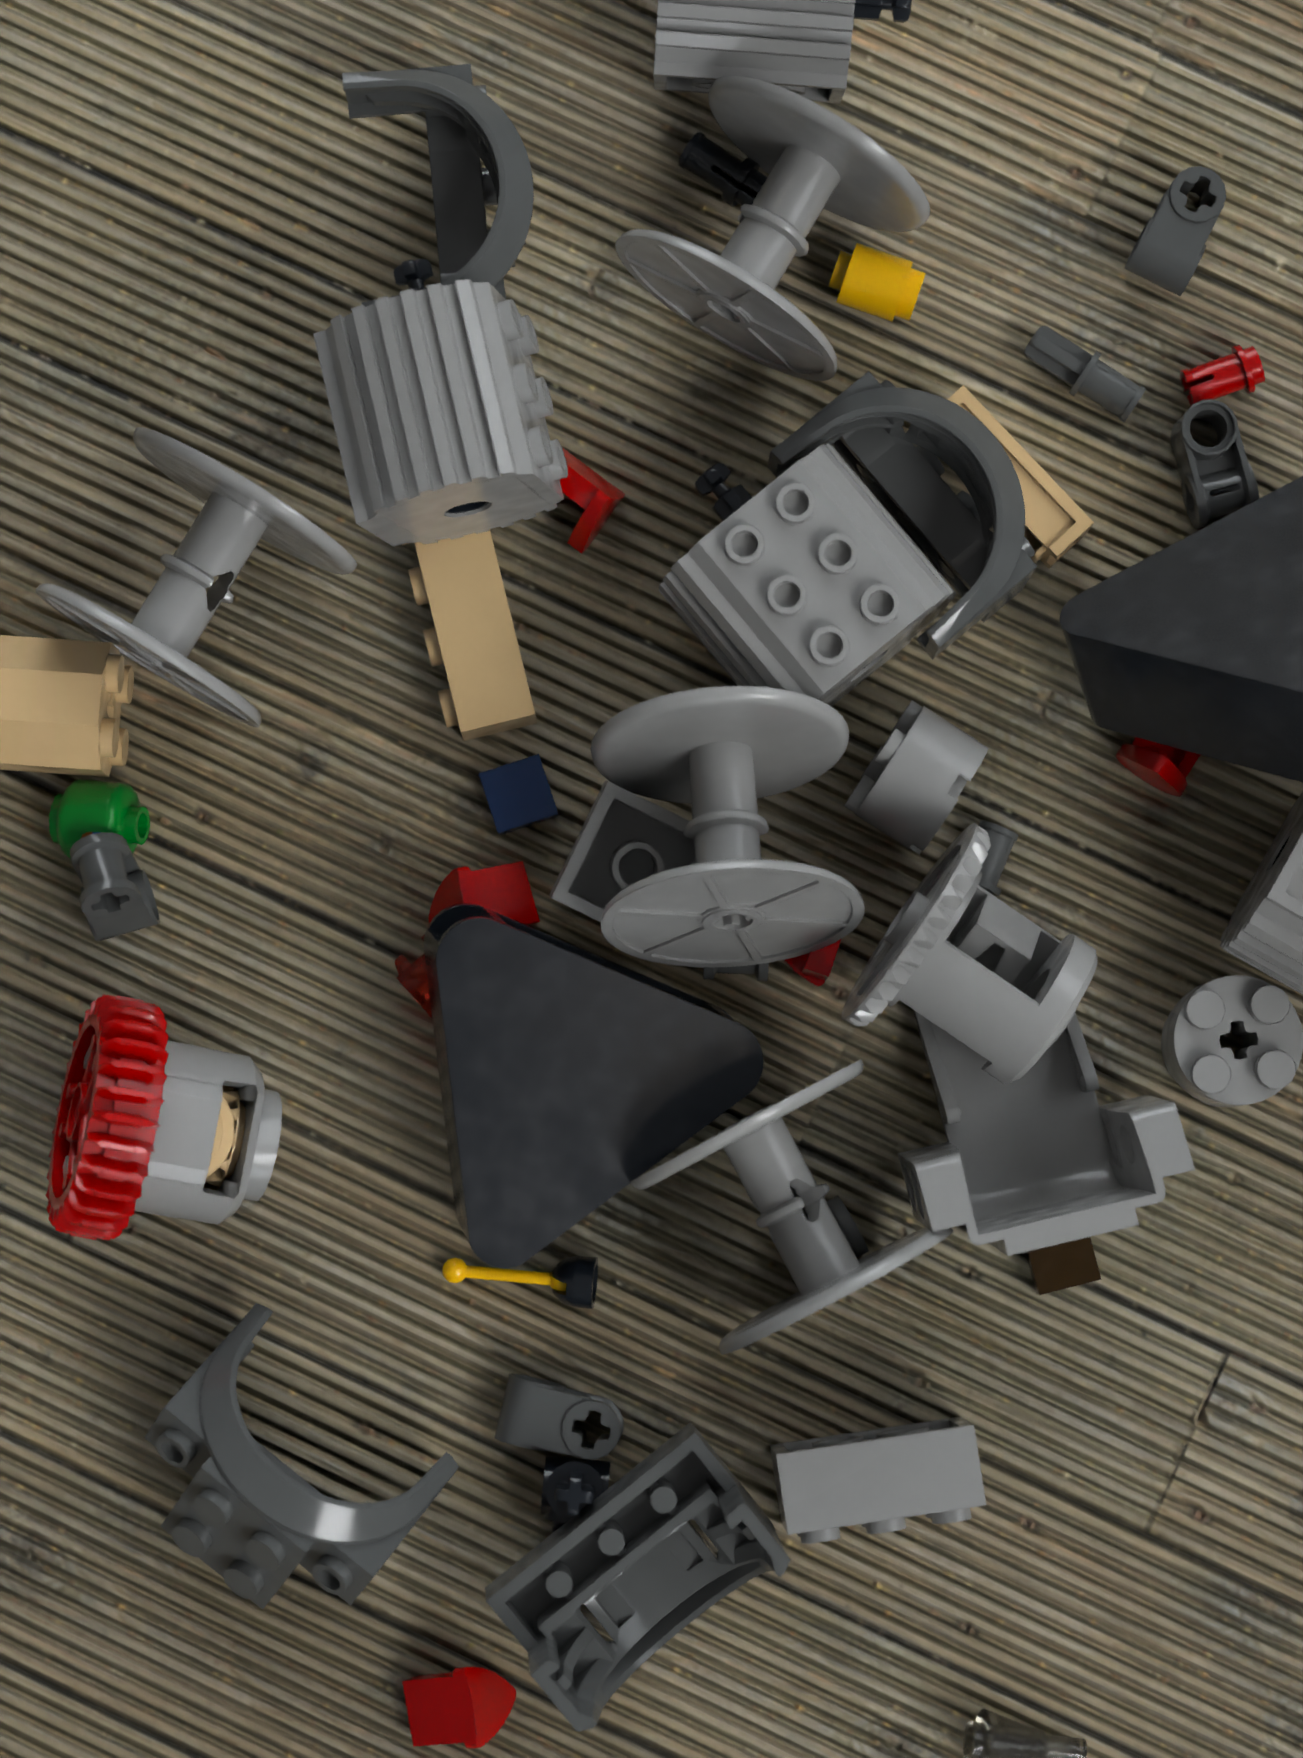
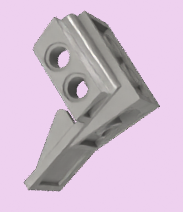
M913 1010L947 1142L898 1153L913 1216L930 1231L935 1232L966 1225L970 1242L975 1245L990 1243L1005 1255L1011 1256L1137 1226L1139 1223L1135 1208L1157 1204L1164 1200L1166 1190L1163 1177L1195 1170L1179 1113L1174 1102L1143 1095L1099 1106L1095 1090L1099 1089L1098 1077L1076 1013L1059 1038L1023 1077L1015 1082L1003 1084L981 1069L988 1061L986 1058Z

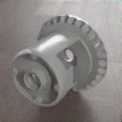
M973 823L951 843L900 909L858 977L844 1005L841 1017L854 1026H867L869 1022L874 1021L878 1014L884 1011L886 1006L891 1007L900 1000L986 1058L988 1061L981 1069L1001 1083L1006 1084L1015 1082L1023 1077L1065 1030L1093 978L1098 959L1096 949L1076 935L1069 934L1061 941L979 886L982 877V871L980 870L982 869V863L988 856L991 844L988 832Z

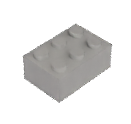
M962 1417L770 1445L781 1523L788 1535L797 1534L803 1544L841 1538L839 1527L858 1524L866 1527L867 1534L898 1531L906 1528L905 1517L925 1514L927 1518H932V1524L965 1521L972 1518L970 1508L986 1505L974 1424Z

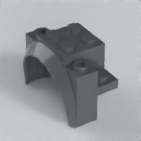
M256 1303L164 1406L144 1437L156 1447L160 1456L167 1463L182 1468L193 1477L160 1527L173 1537L174 1542L182 1551L188 1555L200 1558L224 1578L227 1586L235 1594L242 1598L250 1599L262 1610L299 1564L312 1574L314 1580L321 1588L331 1594L338 1595L349 1605H352L458 1470L459 1466L453 1457L446 1452L412 1488L384 1501L369 1503L347 1502L325 1496L252 1437L240 1411L236 1386L239 1364L255 1346L252 1340L273 1313L269 1308Z

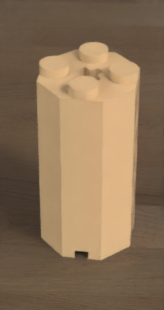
M0 635V770L109 777L112 766L126 765L129 736L127 728H120L121 704L131 703L134 688L133 666L124 665L123 655H120V651L112 642Z

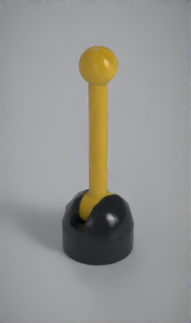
M567 1257L559 1262L551 1273L466 1265L460 1258H450L444 1263L442 1274L450 1283H459L465 1278L548 1285L562 1304L574 1308L593 1309L598 1284V1257Z

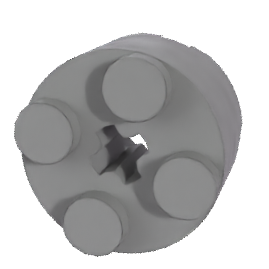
M911 700L891 731V735L885 744L881 745L861 776V780L844 806L898 843L920 854L930 843L959 800L957 799L967 781H971L989 748L925 706L922 707Z
M1232 975L1199 985L1177 1002L1164 1023L1161 1050L1168 1073L1193 1098L1214 1107H1237L1266 1100L1292 1082L1303 1053V1030L1295 1008L1282 989L1258 978ZM1231 1027L1233 1034L1242 1036L1243 1048L1236 1050L1235 1055L1231 1048H1221L1219 1042L1220 1036L1230 1033Z

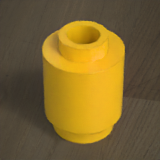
M856 243L853 254L840 251L828 287L840 290L836 303L891 322L894 316L909 321L926 273L911 268L913 262Z

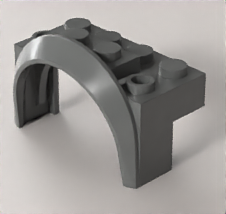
M471 64L393 71L342 73L343 90L348 102L350 119L425 112L441 284L443 286L455 284V280L470 279L472 282H489L506 299L504 276L511 267H515V261L523 246L526 245V237L532 219L534 202L533 177L527 151L518 131L505 112L487 95L486 85H473ZM481 160L483 161L484 165L486 166L485 168H482ZM498 204L491 228L487 229L485 206ZM374 300L362 302L365 307L375 303Z
M868 371L792 435L770 451L767 467L777 478L818 446L831 444L962 598L942 618L916 639L932 660L979 620L985 622L1020 593L1037 568V565L1031 559L1035 555L1034 549L1024 536L1025 505L1023 493L1010 458L996 437L981 421L962 407L943 397L916 389L897 388L888 380H884L880 384ZM904 421L911 423L906 433L902 428ZM938 458L944 461L958 475L970 495L965 491H961L956 495L940 477L945 472V469Z
M690 1422L594 1499L593 1504H588L584 1507L578 1516H573L486 1586L485 1596L489 1606L528 1652L530 1675L573 1728L580 1732L592 1729L598 1724L602 1709L617 1689L679 1631L719 1600L749 1580L768 1571H774L778 1577L782 1576L791 1559L785 1552L773 1523ZM693 1519L718 1549L717 1555L689 1520ZM582 1604L589 1609L611 1636L612 1642L605 1641L581 1612Z

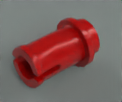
M1240 345L1233 346L1232 354L1180 371L1184 392L1190 391V395L1187 396L1190 406L1201 400L1217 399L1242 389L1249 394L1255 391V385L1265 382L1263 366L1253 346L1242 349Z

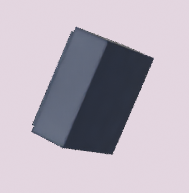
M539 754L478 773L499 836L559 817Z

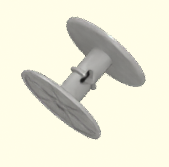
M737 75L720 77L712 83L708 93L709 106L716 122L737 148L747 157L758 163L760 168L769 174L753 200V204H743L740 211L742 213L738 216L740 224L720 256L685 239L649 229H634L623 233L616 241V252L626 269L647 291L694 327L744 356L774 370L806 380H829L835 375L838 366L837 356L831 343L810 318L775 290L776 286L795 256L801 257L808 253L809 244L805 238L823 208L845 219L870 228L889 232H909L920 228L930 216L929 202L916 180L890 153L858 128L828 109L797 93L766 81Z
M137 427L133 434V441L140 453L167 477L205 503L174 555L164 554L161 556L160 561L166 568L132 623L127 622L90 600L55 584H41L36 588L35 592L50 606L99 640L112 642L121 654L220 712L247 725L258 728L261 724L259 711L243 696L187 657L221 602L227 604L233 602L234 595L229 589L260 539L304 562L335 574L345 575L352 573L357 568V562L345 548L317 525L252 481L174 438L148 428ZM220 575V576L218 577V579L216 580L215 584L212 585L213 582H214V578H213V577Z
M719 686L685 690L646 700L625 709L604 723L594 735L591 743V755L596 768L611 783L631 793L656 800L691 803L692 820L688 822L683 833L685 837L694 839L695 864L649 876L630 885L614 896L602 913L600 925L605 939L615 948L626 954L652 962L687 967H736L775 962L808 954L810 951H816L831 945L851 933L862 921L865 913V905L859 891L840 875L816 866L791 861L761 859L760 836L768 833L769 827L765 818L758 815L757 807L758 798L776 795L802 786L826 773L840 760L849 741V728L843 716L830 705L816 698L793 691L759 686Z
M862 1059L774 1105L765 1107L725 1128L718 1135L631 1181V1184L636 1189H647L724 1148L755 1208L761 1213L756 1220L757 1226L769 1228L772 1241L799 1291L759 1313L724 1336L719 1344L721 1355L752 1344L819 1311L905 1264L953 1233L952 1228L932 1232L925 1227L857 1260L824 1198L830 1191L829 1185L826 1183L817 1185L782 1119L783 1116L859 1076L864 1066Z

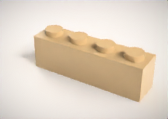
M490 529L487 532L468 534L452 540L450 538L438 540V543H414L420 566L408 569L417 606L429 603L435 625L433 628L424 629L423 633L432 667L444 664L450 688L438 691L446 727L459 725L463 741L537 724Z

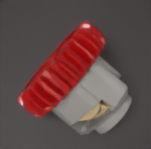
M102 995L91 1003L90 1009L85 1011L84 1022L79 1024L78 1038L73 1041L71 1059L67 1062L64 1084L61 1085L62 1093L59 1106L56 1108L55 1128L52 1131V1134H54L52 1148L48 1156L51 1158L50 1168L46 1177L49 1180L46 1197L48 1198L46 1209L49 1213L48 1220L57 1232L93 1240H110L118 1237L128 1227L129 1217L134 1215L135 1211L216 1225L220 1224L238 1210L243 1199L258 1201L268 1186L277 1156L281 1133L282 1102L280 1094L277 1091L265 1089L262 1073L250 1056L168 1041L169 1036L166 1033L167 1022L160 1007L139 999L116 995V997Z

